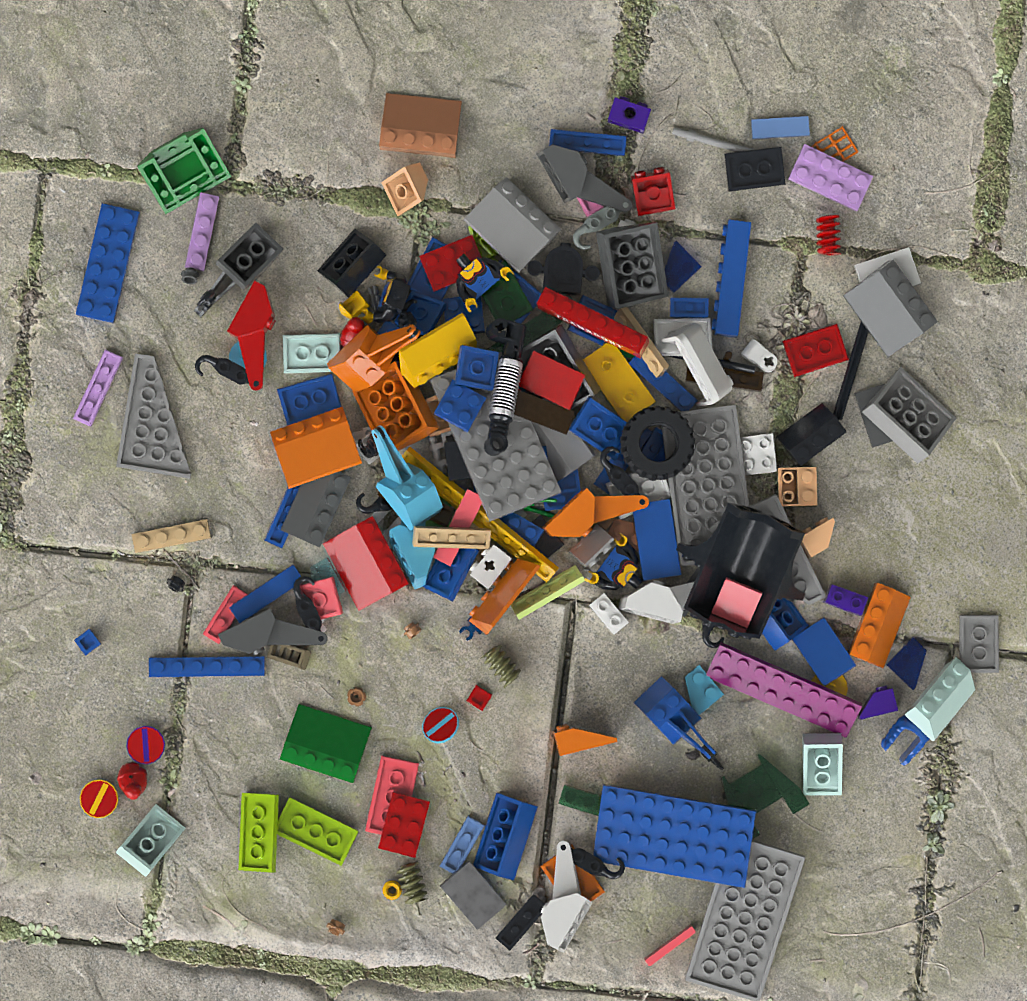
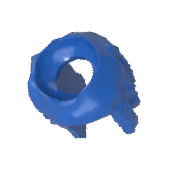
M905 715L898 718L897 722L889 729L886 737L881 741V747L887 751L904 729L910 730L917 735L915 740L899 758L900 764L903 766L907 765L930 739Z

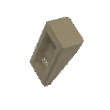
M270 645L266 658L306 670L311 655L310 651L292 645H279L281 648L278 657H276L275 653L278 645ZM285 648H288L285 659H282ZM294 650L296 652L293 661L291 662L290 659Z

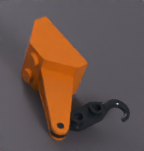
M411 299L405 303L398 317L400 329L379 335L367 325L327 363L328 368L354 392L375 384L386 373L395 354L419 337L421 331L417 328V321L410 311L407 312L413 303H417V300Z
M613 446L605 448L601 452L600 462L605 468L611 483L624 496H594L587 488H583L542 527L549 536L586 537L593 530L591 526L594 523L644 509L649 505V499L639 494L637 483L621 467L607 460L609 452L615 451L620 453L618 448Z

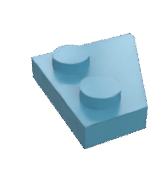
M700 665L684 677L691 707L698 715L724 695L712 679L706 676V672Z

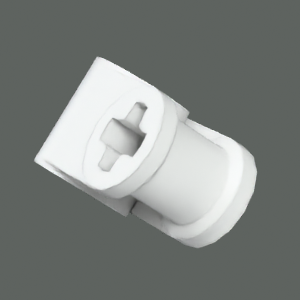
M751 339L741 352L743 358L764 372L769 373L776 368V356L754 339ZM769 359H771V364L773 366L768 365V367H766L764 360L768 361Z

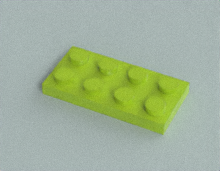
M242 793L238 870L276 872L279 795Z
M289 797L278 819L277 835L342 866L359 832Z

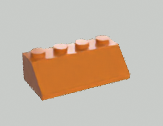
M874 583L848 654L884 668L911 597L883 584Z

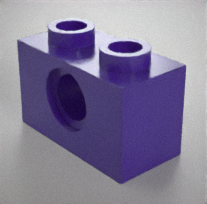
M615 97L607 122L643 134L651 109L648 108L647 104L641 102L634 104L626 97ZM626 110H632L634 111L635 116L633 118H628L625 116L624 112Z
M831 584L828 587L823 603L862 616L868 597Z

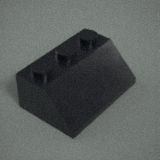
M354 229L317 271L349 298L382 262L386 254L372 240L357 229Z
M821 403L776 436V438L795 464L800 467L847 431L836 416Z

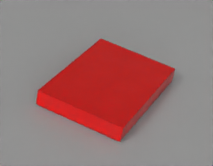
M838 324L782 341L794 378L849 360Z
M534 350L520 379L519 386L571 410L586 374Z

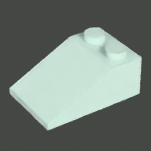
M841 733L802 734L803 796L842 795L843 743Z
M155 804L116 853L146 877L185 830V827Z

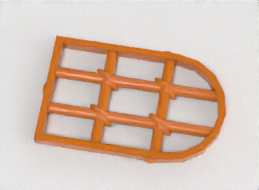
M843 126L811 146H815L821 152L826 151L830 147H835L837 152L831 157L840 155L842 162L859 152ZM842 129L845 135L837 140H833L831 136ZM847 137L850 144L843 149H839L836 144ZM829 138L832 143L820 149L817 144ZM853 147L855 152L845 158L842 152Z

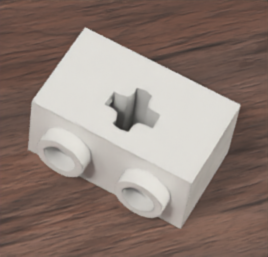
M495 545L485 549L481 554L484 557L480 563L476 561L469 569L472 571L470 576L487 589L491 587L512 560L511 557ZM493 561L494 570L489 569L486 571L484 563Z
M605 593L589 605L613 635L629 623Z

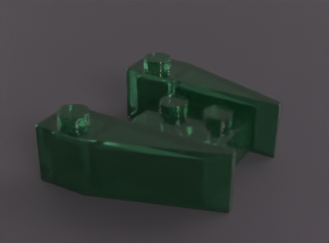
M758 753L756 757L761 764L731 783H728L724 775L720 776L728 806L757 810L756 813L782 798L789 811L795 814L809 805L800 787ZM755 825L753 839L760 835Z

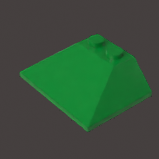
M204 128L180 134L152 150L137 165L165 215L199 196L200 192L204 193L232 177Z

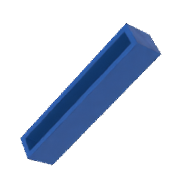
M728 220L727 225H723L722 236H725V243H721L720 248L723 262H719L718 273L721 274V279L716 283V292L719 293L718 300L714 301L713 311H717L716 319H712L711 330H715L714 335L737 338L739 334L751 222Z

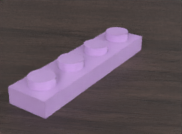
M202 192L199 194L185 268H194L198 271H204L219 196Z

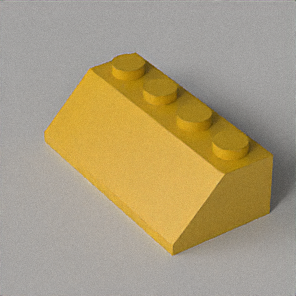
M463 313L457 315L399 350L401 374L414 388L425 384L432 377L440 375L447 368L458 364L461 345L477 348L476 337Z

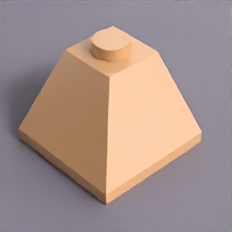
M420 162L403 167L381 182L397 217L424 200L428 178Z

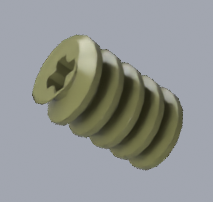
M498 645L490 649L481 658H487L484 662L485 665L491 663L489 670L496 669L494 676L501 675L499 682L506 681L505 688L519 677L518 675L521 670H513L516 663L509 664L511 657L504 658L506 651L499 652L502 646Z
M418 861L399 866L401 869L396 871L397 874L403 875L398 881L405 882L400 888L407 889L402 894L409 897L405 904H413L429 899L423 898L427 891L421 890L425 887V883H419L423 879V876L417 875L421 872V869L414 868L419 864Z

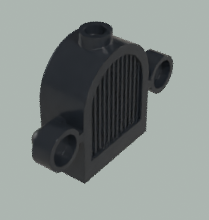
M564 242L549 252L545 260V266H542L536 260L531 261L527 266V271L531 276L536 277L544 274L543 290L547 287L559 294L580 295L582 277L590 282H594L600 275L599 269L593 265L583 270V260L579 252L571 247V243Z

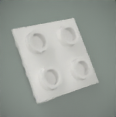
M773 433L740 437L745 475L777 472Z

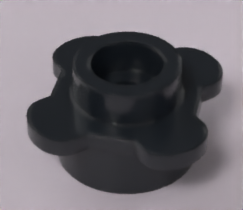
M174 575L167 579L166 583L169 589L177 593L178 591H184L185 582Z

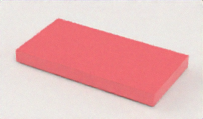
M381 755L365 829L366 832L382 835L393 792L408 796L413 795L419 763Z

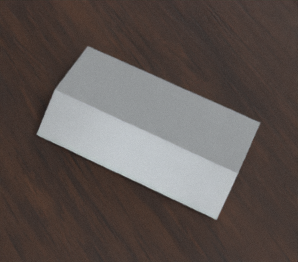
M532 422L541 445L546 446L548 462L558 480L566 477L595 456L587 442L569 430L567 435Z

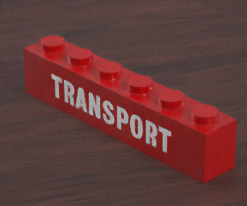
M547 287L544 288L536 303L538 309L640 359L649 344L648 336Z

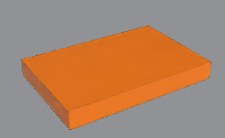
M556 855L540 866L553 885ZM575 865L581 896L593 901L605 892L594 875Z

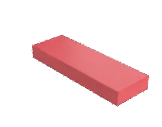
M233 585L203 635L220 644L221 640L218 634L228 630L236 619L229 606L246 596L247 593Z
M690 924L645 957L644 960L649 966L653 965L695 934L696 931Z

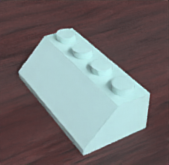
M955 657L943 667L905 713V716L932 741L938 737L975 691L970 669Z

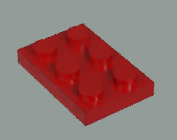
M473 235L419 256L433 292L456 283L457 274L463 270L456 262L461 255L465 254L471 262L476 257L481 258Z
M393 792L378 849L416 858L430 801Z

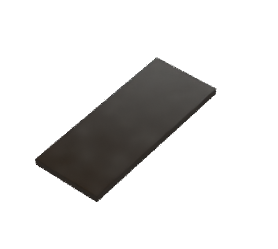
M518 390L514 415L567 435L575 413L574 411Z

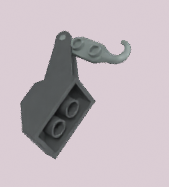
M550 145L536 153L564 203L577 197L605 206L590 215L582 226L574 232L573 241L579 249L586 250L591 247L589 244L582 245L579 238L581 235L597 232L616 221L620 212L631 210V200L587 171L586 165L588 163L583 154L580 155L577 151L556 145Z

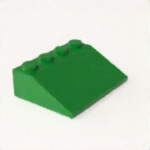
M298 704L279 760L354 783L372 727Z

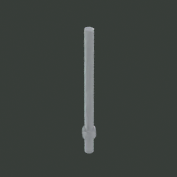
M674 127L672 132L673 135L684 137L691 142L695 140L734 152L755 150L698 134L695 130L691 129L687 131Z

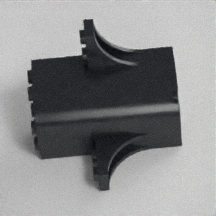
M728 502L716 531L707 541L697 546L679 543L676 548L677 551L682 553L683 558L694 561V565L700 568L684 609L690 612L689 615L691 617L701 619L703 625L710 628L716 626L724 630L726 629L732 637L738 638L742 636L748 640H751V638L760 639L777 599L785 598L792 602L794 600L803 601L805 593L797 589L793 584L792 566L805 533L773 515L769 516L760 510ZM726 577L762 592L748 628L712 614L713 607Z

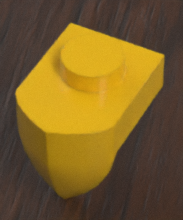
M359 291L354 292L343 303L339 302L341 314L348 319L358 317L363 309H367L370 306Z

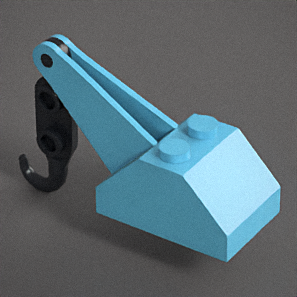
M379 425L371 431L365 447L362 439L358 440V446L365 457L372 458L379 455L386 477L377 483L376 488L410 531L414 530V526L422 525L441 512L443 505L434 483L422 469L405 462L383 426Z
M364 493L360 494L356 499V507L365 514L393 509L386 499L380 496L368 507H364L361 504V499L365 496ZM401 520L400 525L390 529L388 541L416 590L426 584L436 547H414L412 545L413 531H410Z

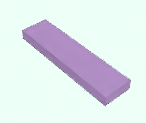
M105 349L73 419L90 427L92 426L123 357Z

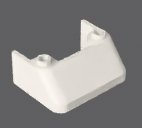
M692 323L676 330L661 339L662 343L674 341L705 397L698 401L696 405H712L732 390L733 381L724 372L705 336L706 332L703 326Z

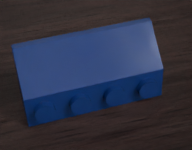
M782 598L781 600H776L762 634L775 651L791 641L809 625L793 603Z
M496 793L473 863L474 867L498 877L514 880L538 806Z

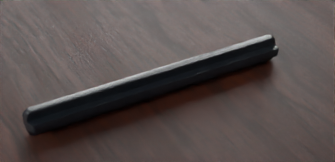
M862 322L859 325L833 412L838 420L843 419L869 333Z

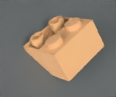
M816 467L778 468V499L782 507L817 506Z
M825 517L815 523L816 527L814 529L808 527L802 531L805 535L801 546L807 558H811L829 547L835 523L834 518L828 520Z

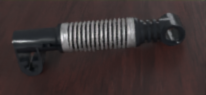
M501 318L494 320L486 328V335L489 340L504 344L503 354L498 361L497 378H495V388L492 395L493 401H491L492 404L489 410L490 429L487 440L484 443V450L490 456H497L508 447L507 431L514 417L520 373L523 367L521 357L527 329L523 324ZM493 441L499 444V449L494 447Z

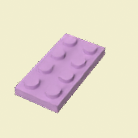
M804 144L788 180L847 208L858 211L873 176Z

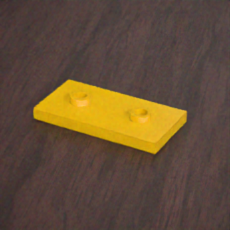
M606 343L583 359L599 385L601 392L618 416L624 421L628 422L637 412L656 402L617 347Z

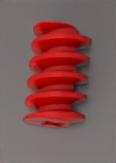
M825 215L816 219V222L821 224L816 227V230L820 231L816 237L822 239L817 241V245L821 247L817 249V253L826 256L841 255L840 252L836 251V249L841 248V245L836 244V241L841 240V238L835 236V234L841 232V230L835 229V226L840 225V222L835 221L840 215Z

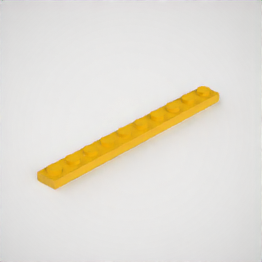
M409 446L402 455L405 462L422 469L427 476H430L438 495L455 509H458L466 492L453 481H449L445 474ZM481 505L473 523L479 528L490 529V537L517 559L538 564L540 568L535 574L547 583L559 567L499 518L489 522L484 507Z

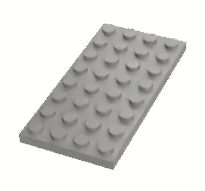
M502 352L499 353L498 361L500 356H502ZM457 369L430 380L439 403L452 379L455 380ZM468 387L486 397L482 408L468 432L449 422L448 425L489 522L560 494V487L531 421L514 415L512 423L508 426L507 449L497 456H490L485 452L484 443L487 440L491 424L489 410L492 404L491 401H493V391ZM493 441L494 447L499 449V444Z
M736 405L680 412L681 416L689 421L690 428H693L695 451L690 459L691 461L684 470L668 478L677 546L679 543L697 546L707 541L713 535L708 526L721 520L728 502L749 507ZM661 426L666 460L674 452L675 438L669 429ZM678 551L680 566L695 564L694 561L683 558L682 553Z
M752 840L746 887L714 884L685 976L686 981L748 1000L760 1001L804 864V855Z

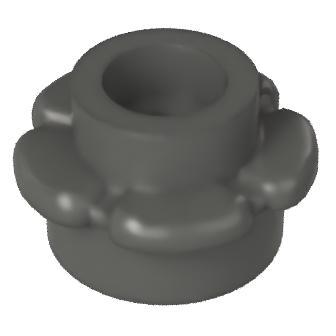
M186 268L181 272L184 283L189 285L197 283L200 275L196 269Z

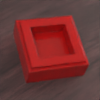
M476 685L466 701L483 711L492 694Z

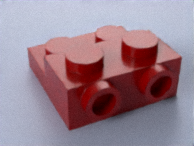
M657 167L651 173H646L644 170L634 172L635 176H631L638 216L676 209L668 169L665 170L664 167Z

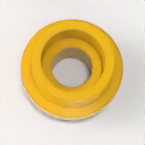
M394 880L386 882L383 886L384 896L389 900L397 899L402 893L401 885ZM391 886L396 888V892L393 894L389 892V887Z

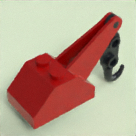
M254 280L227 330L232 337L239 340L245 368L227 358L202 355L195 362L197 374L200 376L204 375L200 370V365L202 362H208L220 375L239 385L247 383L254 391H260L263 388L265 333H267L268 329L272 330L276 323L269 293L264 285Z

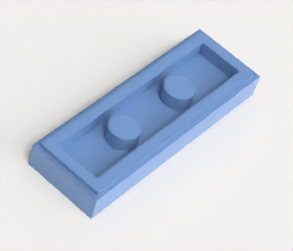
M808 116L751 119L752 139L810 135Z
M468 815L440 867L452 874L461 868L485 825Z

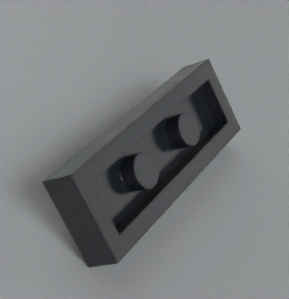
M532 894L495 938L510 951L541 916V910L545 903Z

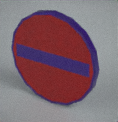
M142 726L131 732L127 739L126 747L129 756L139 764H151L161 758L165 749V741L159 730L150 726Z

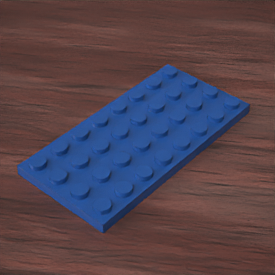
M604 784L593 855L606 864L620 866L616 861L617 858H620L624 862L625 867L745 888L757 810Z

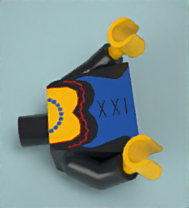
M463 254L456 260L463 269L457 274V293L464 302L468 312H471L469 306L472 304L478 308L476 299L500 278L503 277L506 281H509L506 274L511 272L514 275V272L509 267H505L497 260L485 256L481 258L476 257L471 262Z
M377 266L381 271L378 275L374 274V276L386 280L376 312L373 314L367 309L362 310L365 316L360 318L367 324L373 320L375 322H390L402 312L411 287L406 284V277L403 274L388 271L381 266Z
M620 532L621 539L617 541L614 538L613 541L617 545L596 573L589 571L592 574V578L590 580L585 578L586 582L594 584L603 590L616 591L619 588L622 589L626 583L635 589L638 588L643 581L634 574L639 567L637 565L638 558L625 535Z

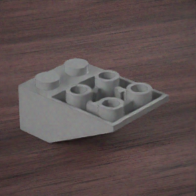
M596 525L569 553L584 568L587 566L591 568L600 559L598 555L601 552L605 555L614 546L612 544L614 538L600 526Z

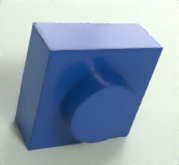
M88 629L74 640L85 656L101 645V642L91 629Z

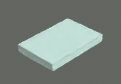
M340 333L283 335L284 374L332 372L328 368L327 363L341 350Z

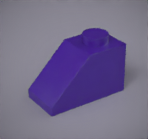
M887 685L877 687L876 692L870 694L859 712L858 719L862 720L898 711L893 688H887Z

